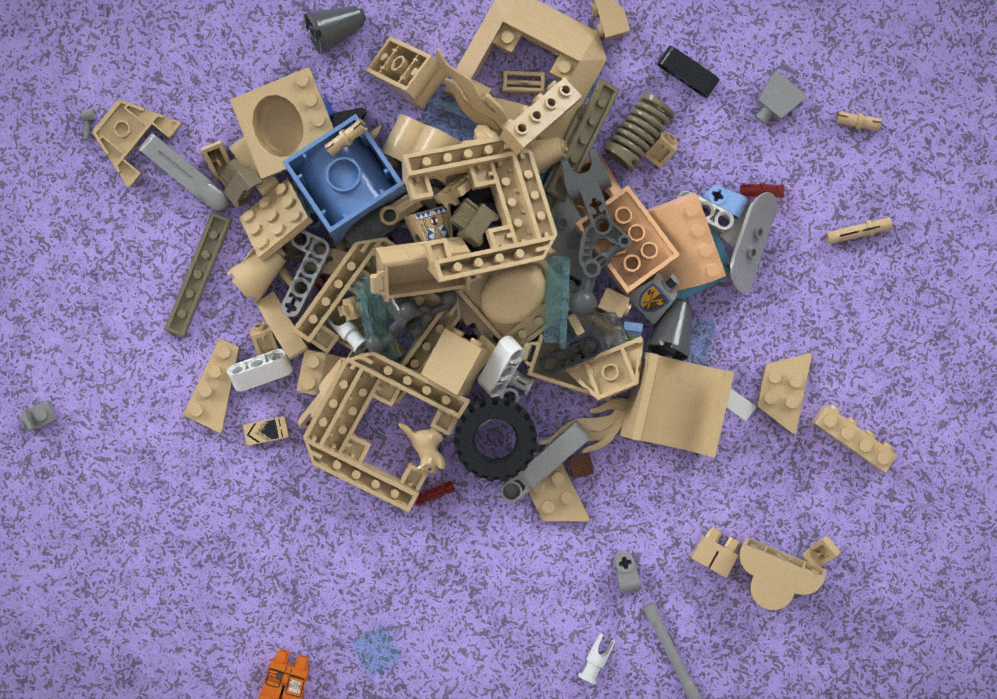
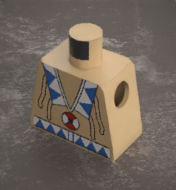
M445 206L404 216L415 243L453 237L452 223L449 222L451 218L450 208L446 209Z

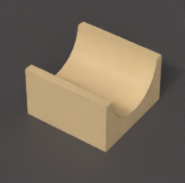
M643 352L640 385L630 389L620 435L633 440L651 442L715 458L734 372Z

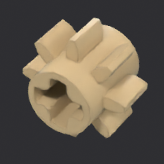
M356 295L341 299L342 304L337 307L340 317L346 316L347 321L362 317L361 311L366 309L363 299L358 300Z

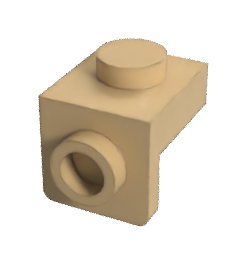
M825 536L811 545L802 554V558L811 564L822 567L825 563L837 557L841 551L828 536Z

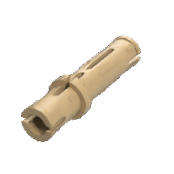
M890 217L875 221L866 220L862 224L826 232L828 244L832 245L833 243L867 235L872 237L875 233L892 230L893 227Z

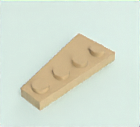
M219 338L183 416L216 432L223 433V425L232 389V382L227 370L237 363L240 347Z

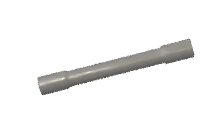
M654 602L645 605L642 608L676 671L687 698L702 699L662 622Z

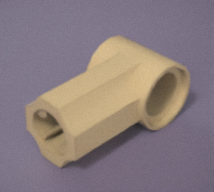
M406 194L391 205L381 209L380 219L385 225L393 227L403 220L404 216L411 215L423 206L420 201L411 203L409 195ZM388 211H395L396 218L392 222L385 220V214Z

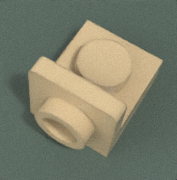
M665 131L659 132L660 137L655 140L653 145H650L649 151L644 152L645 157L659 168L677 151L678 145L677 139L671 133H666Z
M260 322L250 328V337L258 356L279 349L274 334L267 323Z

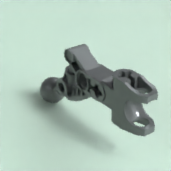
M595 148L588 151L591 167L585 173L579 174L574 172L566 158L560 160L564 187L570 202L579 198L582 199L590 222L584 229L579 247L578 264L583 273L580 290L575 291L569 299L571 311L579 317L589 316L595 311L597 300L592 292L596 277L611 262V258L620 250L627 249L632 242L630 236L611 220L602 190L612 187L607 169ZM594 200L596 203L601 204L598 208L599 214H605L596 219H593L597 215L595 209H590L589 207ZM599 221H605L609 228L605 232H600L596 224ZM606 240L613 244L606 252L602 251L594 259L592 258L596 241Z

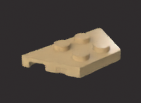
M640 336L601 352L593 358L565 369V371L598 401L640 385L643 337Z
M811 353L765 364L757 407L781 424L791 434H796L812 357Z
M560 464L529 491L543 521H590L563 464Z

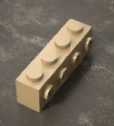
M565 77L559 82L553 81L546 88L547 93L544 95L539 93L531 101L533 103L532 106H524L517 113L518 118L515 120L510 118L502 126L504 131L499 137L516 155L520 154L581 99V94Z
M822 405L810 423L878 471L886 473L898 456L893 452L894 448L886 442L881 444L875 440L877 436L867 429L863 431L858 428L859 423L850 417L845 419L840 415L842 411L837 407Z

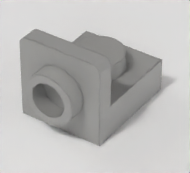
M49 400L27 410L20 411L22 415L20 417L21 423L29 431H35L58 420Z

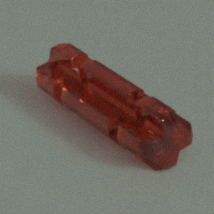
M452 481L443 483L442 486L438 485L426 490L423 494L419 493L415 501L417 506L426 504V501L430 502L445 496V493L454 492V484Z

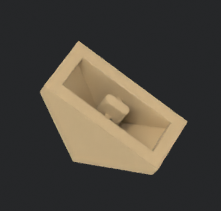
M222 141L201 148L217 183L220 182L218 177L221 176L228 162L231 161L226 145Z

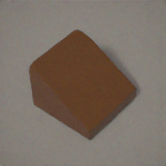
M589 453L568 457L573 479L594 474Z

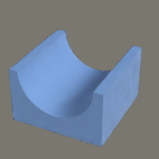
M356 114L283 161L291 178L336 245L344 240L346 232L363 216L388 202L397 201L407 194L403 182L368 131L356 138L351 146L347 145L334 156L327 151L329 148H325V144L337 137L342 129L346 130L357 122L359 118Z

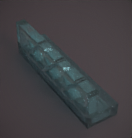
M433 96L430 99L429 108L423 121L427 125L465 140H474L468 129L479 125L471 120L460 107ZM433 109L442 112L445 120L438 123L430 121ZM445 114H448L452 117L447 119ZM458 118L462 120L465 128L455 131L451 129L448 121Z
M548 256L544 343H559V349H566L570 257Z
M370 277L359 278L354 289L366 340L371 335H377L383 339L390 333L389 326L391 325L389 312L385 308L386 302H384L381 294L371 293ZM395 340L378 353L389 359H396L398 351Z

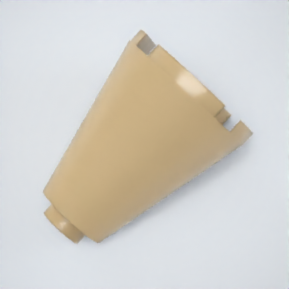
M559 137L534 140L526 147L533 152L539 175L565 158L568 151L564 139L560 140Z
M280 248L264 262L255 254L230 268L227 274L228 276L233 274L235 278L232 282L247 298L253 296V302L257 303L286 263L285 256L287 254Z

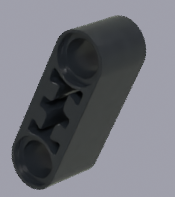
M670 45L657 62L661 69L704 98L710 96L720 81L715 74Z
M586 336L544 354L540 359V366L546 374H555L597 356L600 353L601 344L595 337ZM594 341L596 343V348L593 352L585 351L584 346L586 342ZM580 345V350L582 351L584 356H581L580 353H576L573 355V360H570L569 358L562 359L564 364L561 365L560 360L556 355L560 353V356L562 358L567 355L568 350H571L572 352L578 351L576 346ZM546 359H555L556 366L553 369H546L544 367Z

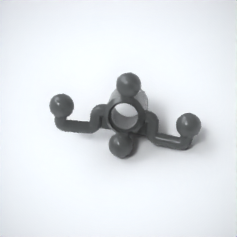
M453 290L441 292L440 301L442 303L432 307L428 304L418 306L412 296L389 299V302L385 303V308L394 319V322L389 326L390 333L383 339L377 335L369 336L366 340V348L371 352H381L397 338L401 330L407 331L408 335L412 338L420 337L424 331V327L421 324L423 316H433L450 309L456 302V292Z

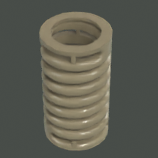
M645 92L638 103H636L635 109H632L630 115L626 116L625 122L620 124V128L615 131V134L604 145L603 150L618 164L630 171H634L637 164L640 163V158L645 156L644 151L650 150L649 145L655 143L654 138L660 137L659 132L665 130L664 125H669L675 117V113L660 99Z

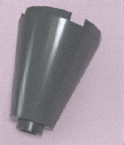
M357 6L313 11L304 14L306 29L310 30L311 33L310 40L319 54L327 52L363 27L366 20L364 11Z
M678 298L666 310L648 342V349L651 352L664 357L666 354L671 355L672 359L683 361L688 359L690 355L692 306L689 305L687 300Z

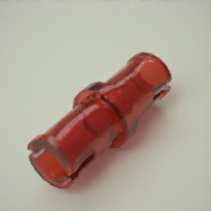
M760 182L759 184L741 183L739 192L743 196L753 197L770 192L775 197L783 198L785 188L784 184L772 185L765 184V182Z

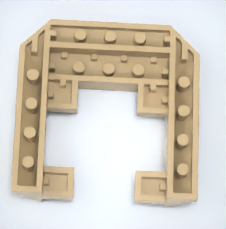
M496 0L490 7L456 69L472 79L480 96L486 102L485 97L487 93H491V88L475 81L494 46L512 55L521 37L554 53L558 58L549 75L559 80L565 77L582 97L537 139L559 137L560 140L564 139L577 109L583 105L607 61L599 33L538 0ZM456 82V84L462 90L464 96L467 98V100H469L464 89ZM446 86L443 92L455 98L451 89Z
M494 137L402 155L403 185L406 184L411 203L433 198L434 194L430 179L468 172L473 190L491 188L498 215L500 216L502 226L485 231L490 249L452 257L447 238L427 241L423 244L429 263L427 269L438 283L544 260L557 236V230L532 151L525 148L520 154L516 155L500 137Z
M386 237L354 242L292 331L328 354L340 336L324 325V322L347 290L363 299V301L368 299L371 294L370 275L377 273L376 248L394 246L396 244ZM441 292L412 296L418 306L428 304L432 307L442 303L440 301ZM458 295L456 302L450 309L433 316H423L421 323L424 327L423 334L414 340L398 362L399 364L421 374L444 329L452 330L461 319ZM401 390L395 403L399 404L407 392Z
M370 351L344 359L303 435L312 465L394 506L410 512L429 472L416 470L417 465L409 462L401 478L363 460L371 446V442L353 434L372 397L392 407L400 391L403 390L437 407L438 410L430 423V427L449 436L458 419L467 408L470 399L450 392L421 374L378 352Z

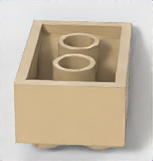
M312 350L304 351L296 391L318 395L321 382L339 359H346V357Z

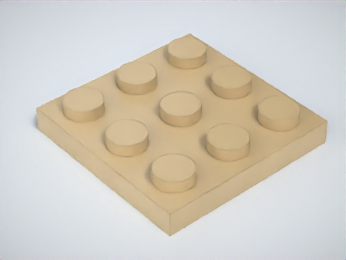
M288 178L239 217L258 258L263 262L313 222L293 182Z

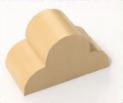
M391 36L365 70L376 80L420 110L424 109L447 77V73L442 70L439 62L432 55Z
M400 114L381 151L387 157L402 164V155L458 145L461 142L439 129L424 125L413 118ZM461 174L430 180L445 188Z
M747 536L740 549V562L743 568L753 575L750 588L752 597L759 606L765 609H782L791 602L795 593L799 595L812 594L822 586L825 580L827 569Z

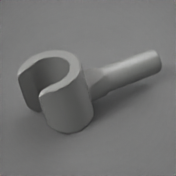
M91 108L81 112V117L84 121V139H89V121L96 119L95 111Z

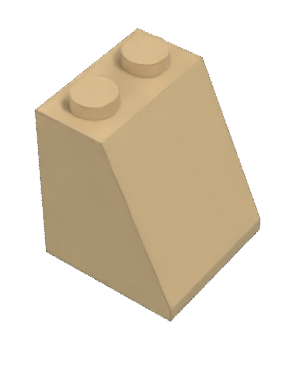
M455 327L452 330L445 328L421 375L456 395L469 396L487 349L482 347L483 343L473 337L470 340L463 337L465 334L463 331Z

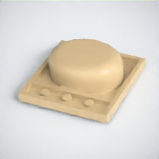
M310 67L230 99L262 180L286 171L287 169L283 164L284 160L334 128Z
M545 259L539 262L483 273V278L471 283V290L457 289V293L499 340L510 335L521 347L524 342L529 343L571 310L569 299L573 294Z

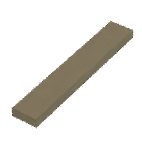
M603 79L599 80L567 145L568 151L565 158L576 173H580L589 154L588 151L592 148L619 92L618 88ZM559 161L545 193L563 203L568 195L564 187L563 172Z
M213 211L211 212L164 330L183 338L186 337L232 219Z

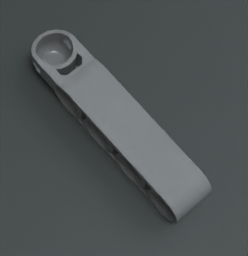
M151 133L138 148L211 209L220 212L228 207L230 200L223 193L224 191L155 134Z
M577 420L571 423L535 454L533 460L528 463V467L524 471L521 470L518 476L507 479L500 489L503 499L509 502L518 501L584 445L591 436Z

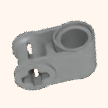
M628 551L618 552L615 555L614 563L621 594L642 589L639 573L632 554ZM622 557H626L627 560H630L627 562V566H623L622 563H619L622 561Z

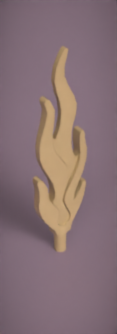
M437 49L436 57L440 67L464 89L469 98L467 100L456 82L445 78L443 82L451 89L461 110L477 124L488 125L499 137L504 131L502 126L509 120L506 110L489 93L485 97V102L472 79L449 65L440 49Z
M613 399L597 408L590 409V414H600L608 410H614V412L604 417L575 419L561 427L550 438L539 441V444L547 445L565 428L577 420L591 436L587 442L599 440L597 444L583 449V454L606 447L622 428L628 399Z

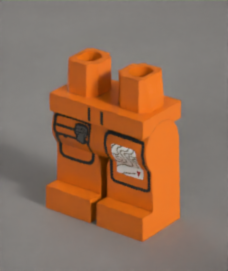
M280 648L270 662L258 699H280L284 686L282 699H302L310 668H308L310 657L298 654L296 663L288 662L291 651Z

